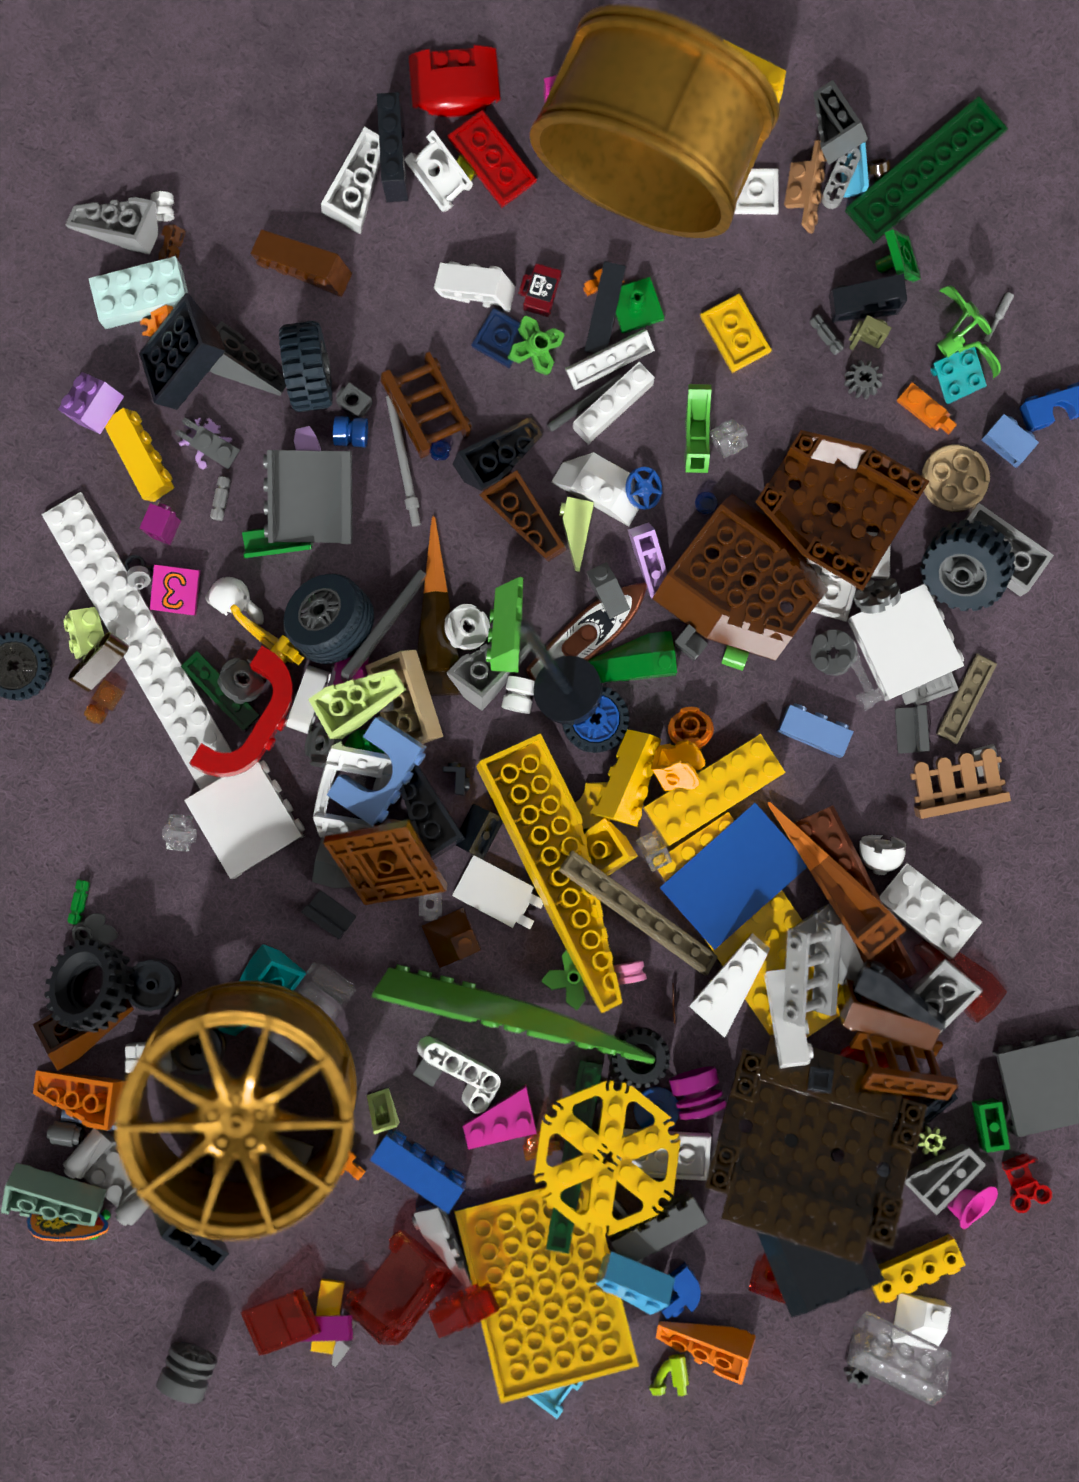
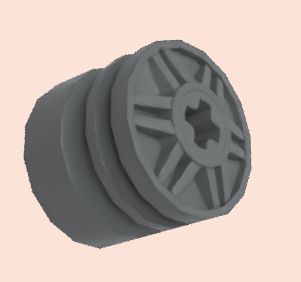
M173 1343L165 1359L167 1366L162 1368L157 1380V1389L169 1398L180 1402L193 1404L202 1402L209 1385L206 1379L211 1378L213 1375V1369L218 1361L217 1357L212 1352L190 1343Z

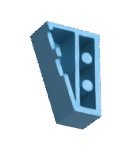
M610 1252L602 1259L596 1285L602 1287L605 1292L612 1293L652 1315L669 1306L675 1278Z

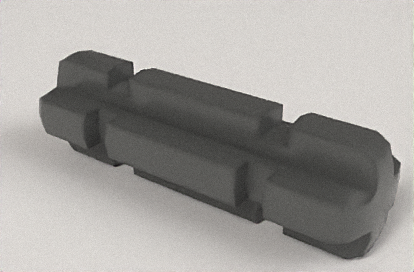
M818 314L811 319L810 324L814 329L817 328L819 336L827 346H830L831 352L836 355L843 350L844 345L840 340L836 339V334L827 323H824V318Z

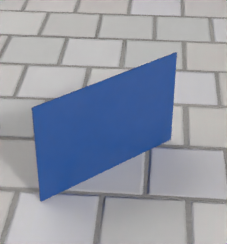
M754 803L659 888L715 950L804 871L807 866L791 842L759 806Z

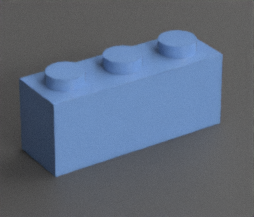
M796 703L786 708L777 730L778 733L835 757L841 758L844 756L854 732L848 729L849 726L839 721L832 723L827 720V716L817 712L813 715L806 712V707Z

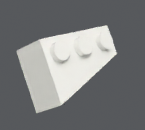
M449 262V264L440 263L434 289L441 297L469 303L470 300L483 302V307L490 308V304L502 306L503 311L509 313L516 288L499 267L490 266L489 268H483L477 264L464 266L457 262Z

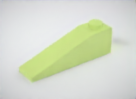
M391 669L357 680L325 687L308 700L329 738L343 739L361 727L406 689L395 669Z

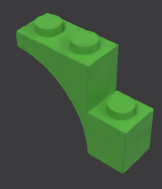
M688 384L685 417V472L708 473L710 459L711 385Z

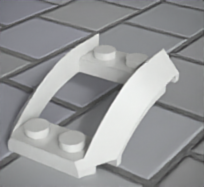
M341 741L331 746L321 777L313 814V820L319 837L325 838L328 835L374 827V825L371 826L362 819L326 813L329 800L327 793L332 787L336 770L376 777L373 790L383 789L389 783L393 772L392 762L385 752L382 754L342 746Z

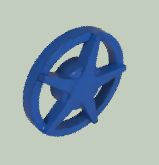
M648 467L636 468L629 474L626 480L627 498L634 507L646 510L657 505L663 492L661 480L655 470ZM646 471L650 474L646 479H642L638 472ZM633 477H635L637 481L635 491L631 492V482ZM653 478H654V480H655V482H656L657 489L653 488V485H652V480H653ZM652 493L656 494L653 502L649 504V496ZM637 495L643 498L644 506L637 503L633 496Z

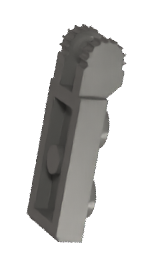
M184 417L182 420L184 425L193 428L197 433L193 439L178 429L175 434L189 442L190 446L229 469L240 450L203 426L199 427Z

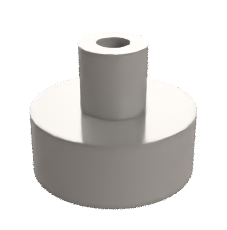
M144 566L131 567L127 572L128 584L139 590L147 587L151 581L149 570Z

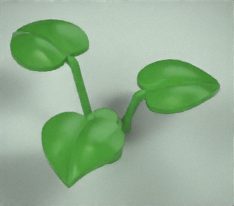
M952 285L942 288L939 292L952 298L960 306L963 314L951 331L945 335L946 337L937 343L940 351L945 357L949 358L957 351L961 353L966 349L977 347L989 363L993 378L999 375L1001 366L993 352L979 341L963 346V343H965L963 335L977 323L989 335L992 332L989 323L979 313L978 308L971 301L966 303ZM966 316L974 318V321L960 333L958 331L955 332Z

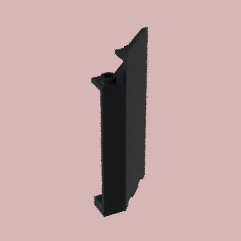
M787 1134L784 1138V1142L788 1147L792 1148L797 1145V1137L794 1134ZM830 1152L831 1159L834 1161L832 1153ZM757 1231L791 1318L817 1310L818 1307L828 1303L832 1304L847 1298L850 1294L867 1290L885 1281L868 1240L862 1264H858Z

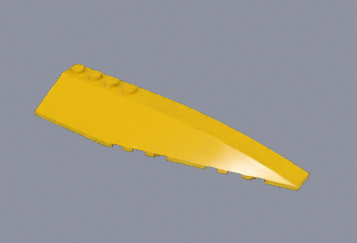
M540 733L479 761L476 767L566 950L600 1013H604L621 1004L622 998L612 963L613 958L603 922L601 903L599 899L559 871L567 855L572 850L591 863L587 849V840L582 827V817Z

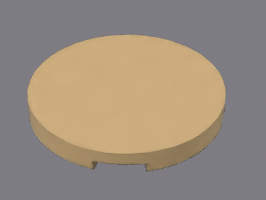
M957 444L947 445L936 450L925 462L921 474L922 477L929 480L924 490L927 498L938 508L950 512H961L974 507L984 498L990 482L989 468L983 457L977 451Z

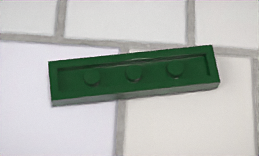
M198 651L180 666L242 731L245 732L260 717L259 713L248 702L237 704L222 692L218 685L220 673Z

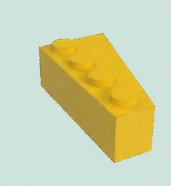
M627 729L616 754L618 761L608 772L610 776L606 788H601L599 796L602 798L599 805L593 807L592 814L615 822L638 826L642 816L644 800L648 795V786L653 775L651 765L656 749L660 746V738Z

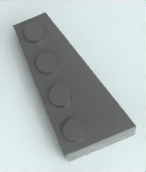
M687 1190L661 1206L663 1211L656 1209L655 1212L659 1215L628 1227L611 1237V1243L618 1255L641 1263L644 1257L659 1252L666 1245L707 1224V1219L691 1191Z

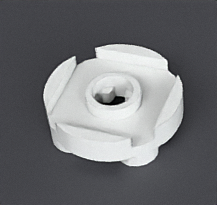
M472 604L457 606L445 618V632L454 648L462 650L476 649L484 643L488 636L490 628L489 619L483 611L480 612ZM464 622L472 626L469 633L463 629Z

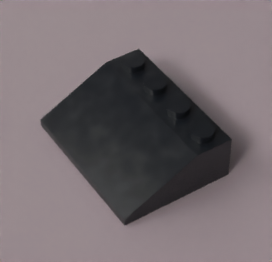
M185 293L139 353L154 403L176 410L186 401L187 397L225 352L219 332L188 293Z

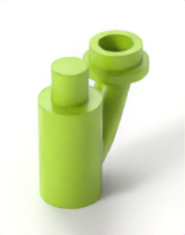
M671 1355L659 1368L654 1384L649 1385V1390L654 1396L666 1393L665 1389L667 1387L663 1381L669 1371H671L673 1387L677 1388L678 1396L687 1395L686 1386L689 1385L685 1355Z

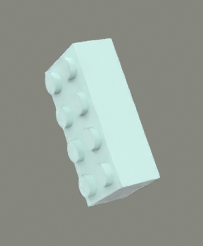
M176 256L88 278L98 320L105 329L140 321L144 318H151L150 312L164 305L173 306L174 309L185 293H188L182 267Z

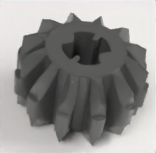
M862 360L858 361L857 365L852 364L849 367L850 371H846L844 375L847 378L844 386H851L848 394L854 391L857 392L855 395L856 399L861 394L864 399H868L870 394L876 395L877 389L882 386V382L879 380L882 379L883 374L876 373L879 366L872 368L871 361H868L866 365H864ZM864 377L867 378V381H866V380L863 381V382L860 381V378H861V379H863Z

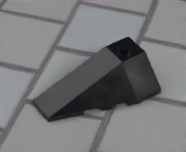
M530 417L459 451L453 461V466L464 483L482 491L502 480L542 438L543 434L533 418Z
M866 960L857 975L854 992L944 1031L946 1018L894 973L885 968L884 964L878 961L871 962Z

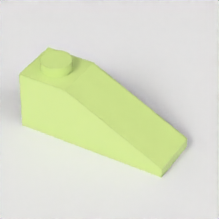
M567 497L566 503L561 504L559 516L563 517V527L575 571L580 572L594 502Z

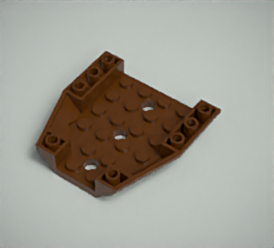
M801 430L774 476L759 495L756 503L803 556L863 591L904 521L928 485L929 480L871 446ZM796 481L799 483L800 488L793 490L789 487L788 482ZM835 504L839 511L832 513L828 510L827 505ZM874 527L877 530V535L870 536L866 528Z
M732 493L718 507L667 574L652 600L685 624H690L696 629V632L706 639L776 661L829 589L812 566L807 564V559L775 523ZM710 548L716 549L719 556L716 559H710L707 557L706 551ZM752 575L756 582L752 586H747L743 582V577ZM782 602H789L793 610L785 613L781 610L780 604Z

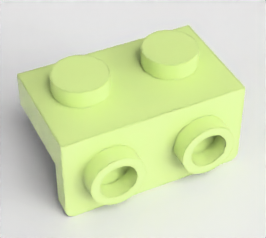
M95 607L70 610L64 618V628L67 632L69 631L71 639L69 640L70 651L74 653L76 659L86 655L104 636L99 613Z

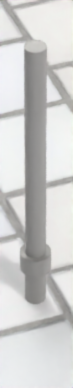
M387 396L386 400L406 494L405 505L406 509L409 510L412 526L421 525L418 513L419 502L414 493L400 419L390 398Z

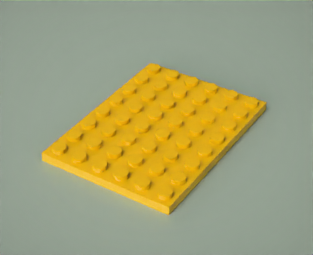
M591 1178L583 1181L581 1185L576 1212L580 1215L585 1214L588 1209ZM540 1189L455 1211L500 1403L639 1366L622 1299L612 1293L605 1292L602 1287L596 1285L602 1259L610 1253L606 1236L601 1235V1226L596 1225L593 1228V1234H590L588 1232L589 1222L586 1226V1233L574 1224L569 1254L546 1250L553 1206L542 1197L548 1195L551 1191L546 1194H540Z

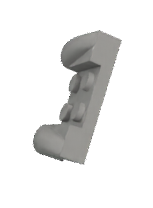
M94 1128L63 1163L65 1167L64 1172L72 1179H81L83 1177L91 1185L107 1190L106 1198L117 1207L115 1209L116 1219L124 1226L127 1224L132 1226L149 1208V1205L141 1198L128 1179L120 1159L117 1141L105 1130Z

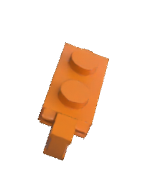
M913 382L897 400L899 404L930 429L933 428L937 431L941 428L949 435L957 425L949 418L950 414L944 407Z

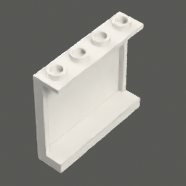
M924 584L901 594V599L895 606L892 607V603L885 606L886 611L873 614L860 612L848 619V623L885 701L964 666V657L953 643V633L949 628H946L943 622L945 620L944 614L940 608L936 607L933 601L935 596L930 594L927 586Z
M259 760L252 768L239 775L222 777L184 800L230 879L237 878L244 871L297 839L305 837L302 832L305 830L299 818L294 819L291 814L293 807L287 799H282L279 794L282 789L275 779L272 781L269 777L270 769L264 760Z

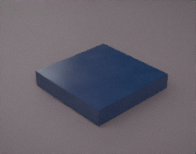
M493 307L471 347L510 369L514 361L508 359L511 346L524 341L518 331L520 322Z

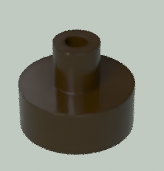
M879 158L869 161L867 163L868 174H875L876 181H879L884 176V172L890 170L889 159Z

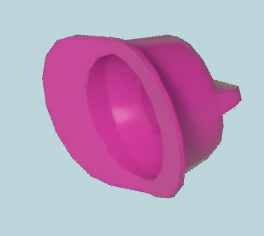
M989 1186L980 1192L963 1189L948 1203V1209L960 1220V1227L966 1229L989 1211L997 1199L998 1191L994 1186Z

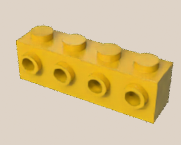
M122 408L111 416L105 429L142 499L155 502L175 488L171 482L173 480L172 476L161 463L162 457L153 448L151 436L143 429L141 425L142 420L138 413Z
M948 1234L879 1264L878 1266L885 1281L873 1286L872 1290L880 1303L883 1301L888 1303L895 1300L897 1295L903 1292L912 1293L916 1291L919 1285L937 1282L942 1275L955 1274L966 1264L955 1239Z

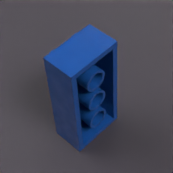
M390 1129L370 1160L443 1211L449 1213L464 1191L466 1181L463 1179L464 1175L454 1168L452 1171L444 1166L445 1162L439 1157L427 1155L425 1153L426 1149L416 1142L414 1144L406 1140L407 1136L398 1129H395V1131Z

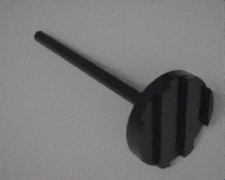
M521 621L518 625V630L544 665L534 683V699L538 708L548 719L561 724L575 725L589 719L596 712L603 692L601 678L594 666L587 660L576 656H562L554 659L528 621Z

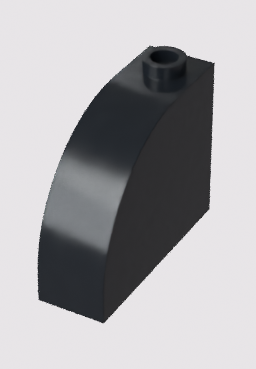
M152 1209L160 1238L214 1272L229 1255L222 1239L209 1238L181 1229Z

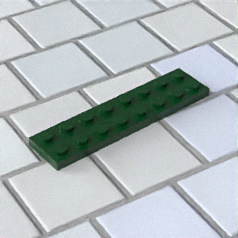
M978 96L851 203L845 212L873 243H876L885 235V232L895 227L1005 134L1008 130L1007 126Z

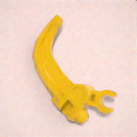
M235 604L231 605L230 610L236 620L270 651L274 652L284 663L288 661L299 665L303 661L304 657L298 654L299 652L295 649L296 647L287 637L282 635L279 639L243 615L238 606Z

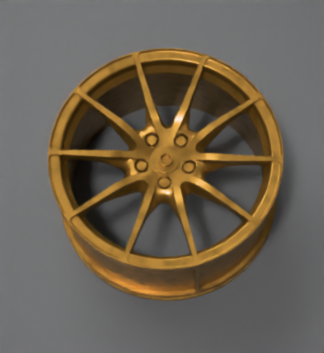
M607 5L592 9L581 18L573 42L537 120L533 123L530 130V141L539 159L558 179L597 206L658 232L687 238H710L721 235L729 229L736 211L738 198L764 141L769 137L779 118L780 108L772 86L758 68L739 51L715 35L690 22L657 10L632 5Z
M259 981L227 982L211 986L184 999L168 1012L153 1030L146 1042L141 1057L137 1060L126 1079L118 1102L116 1114L118 1152L127 1177L137 1193L157 1214L170 1223L194 1234L215 1239L244 1240L258 1238L283 1230L303 1219L321 1204L332 1191L344 1170L351 1149L357 1079L349 1046L338 1026L318 1005L298 992L280 985ZM225 1025H250L264 1028L253 1061L242 1077H232L221 1065L209 1038L208 1029ZM269 1030L292 1040L314 1059V1063L294 1077L267 1088L259 1086L262 1053ZM199 1032L211 1067L215 1087L207 1089L178 1079L158 1066V1062L178 1043ZM321 1069L331 1089L335 1117H299L279 1109L277 1102L284 1095ZM150 1074L156 1076L185 1098L193 1101L197 1106L196 1110L175 1119L153 1121L147 1096V1081ZM335 1127L331 1138L306 1165L296 1158L275 1133L276 1130ZM158 1131H198L199 1136L178 1157L167 1146ZM264 1152L271 1153L280 1162L294 1171L284 1176L261 1182L260 1155ZM206 1153L212 1154L215 1157L214 1178L190 1167L189 1164ZM238 1158L242 1161L251 1183L224 1181L235 1159Z

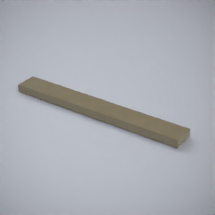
M573 850L569 852L559 869L561 873L704 976L709 974L717 959V955L579 854Z

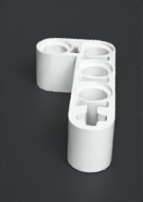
M432 1037L422 1038L417 1045L418 1053L428 1063L467 1082L468 1084L462 1094L463 1103L473 1113L479 1114L484 1112L500 1086L499 1076L488 1066ZM429 1049H431V1050H434V1049H435V1050L437 1051V1055H436L435 1053L429 1051ZM453 1056V1060L446 1064L447 1059ZM469 1066H472L471 1070L468 1073H465V1070ZM490 1076V1079L488 1080V1082L483 1083V1082H484V1079H485L486 1077ZM479 1096L478 1100L475 1103H472V1100L475 1097Z

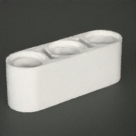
M311 665L307 667L286 724L287 727L309 734L312 729L311 724H314L317 714L308 699L328 686L326 682L329 683L330 672Z

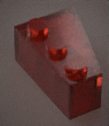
M478 1283L473 1284L465 1289V1294L463 1290H460L450 1295L451 1300H448V1297H444L434 1302L436 1307L427 1312L439 1338L450 1335L455 1331H461L464 1327H472L500 1311L489 1283L483 1286H479Z

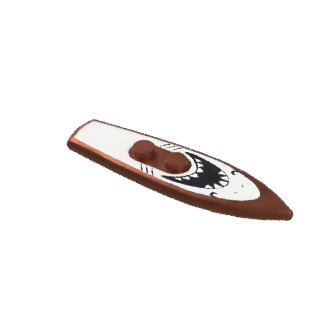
M646 582L621 588L630 610L612 619H609L599 600L589 605L546 646L552 657L556 659L562 656H576L589 661L618 637L631 622L644 599L647 590ZM538 657L526 668L529 678L533 681L536 680L538 673L544 667Z

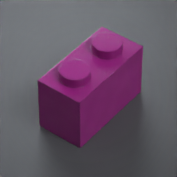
M150 503L140 529L149 537L171 545L181 521L176 517L177 513L172 511V508L162 503H158V506Z

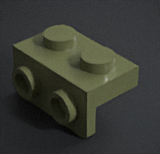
M867 315L864 322L859 320L849 338L852 344L849 349L853 350L859 339L879 349L892 327L888 326L882 319H874Z

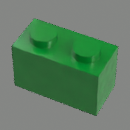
M995 1098L972 1101L979 1148L985 1152L1010 1149L1002 1102Z

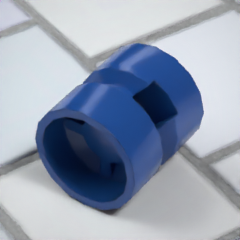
M335 416L333 425L334 445L348 446L351 443L354 447L366 448L368 441V419L355 418L353 421H350L349 417Z

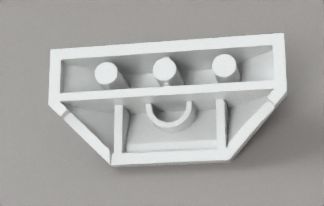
M594 452L563 462L552 480V483L576 497L594 502V507L627 526H630L639 510L630 503L626 494V480L630 473ZM634 479L631 482V492L635 491ZM633 496L635 501L639 503L638 496Z

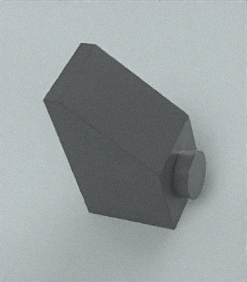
M607 562L587 571L590 585L609 619L630 610L621 587Z

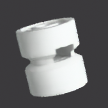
M508 676L506 683L508 694L504 695L501 707L515 712L530 714L533 703L530 696L534 695L535 681Z

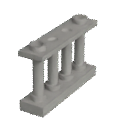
M824 919L818 920L816 933L813 934L791 928L788 929L784 1021L805 1026L806 1012L813 1010L828 1016L836 1014L841 924ZM815 943V955L809 957V945ZM814 966V978L808 980V967ZM813 988L812 1001L806 1002L807 990Z

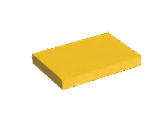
M740 293L700 314L703 323L732 373L771 353L770 346Z

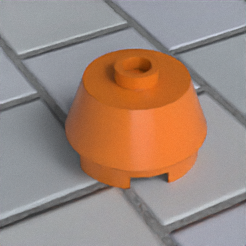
M697 707L680 709V712L671 718L668 725L669 737L675 744L688 740L693 742L699 750L705 747L714 732L713 722L710 717L704 712L699 711Z

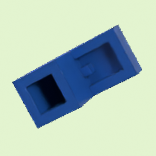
M684 1262L669 1274V1276L675 1278L673 1288L677 1293L671 1297L669 1306L661 1309L667 1319L671 1316H678L684 1310L685 1305L693 1312L700 1301L701 1291L697 1278Z

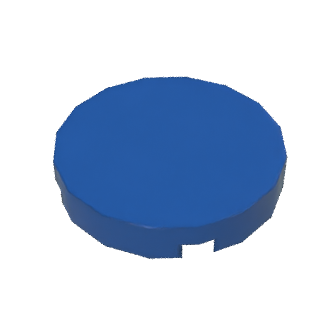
M658 1086L647 1088L641 1092L642 1095L662 1111L664 1109V1112L671 1117V1119L664 1121L663 1124L668 1121H673L676 1124L680 1108H677L676 1103L678 1100L672 1092ZM635 1102L633 1110L635 1119L640 1127L646 1128L653 1125L654 1116Z

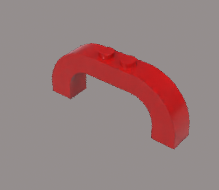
M264 646L260 647L250 663L251 670L262 675L272 684L273 695L271 701L246 742L236 751L221 753L202 743L200 744L189 764L204 774L215 777H231L246 772L261 759L266 750L270 751L276 742L274 738L278 730L282 731L288 722L286 717L291 709L294 694L291 676L284 662L274 652Z

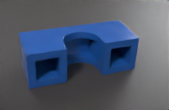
M1079 382L1069 385L1063 391L1059 389L1051 390L1044 397L1039 398L1038 395L1025 399V403L1019 409L1027 431L1033 432L1049 427L1054 423V406L1064 408L1070 420L1078 418Z

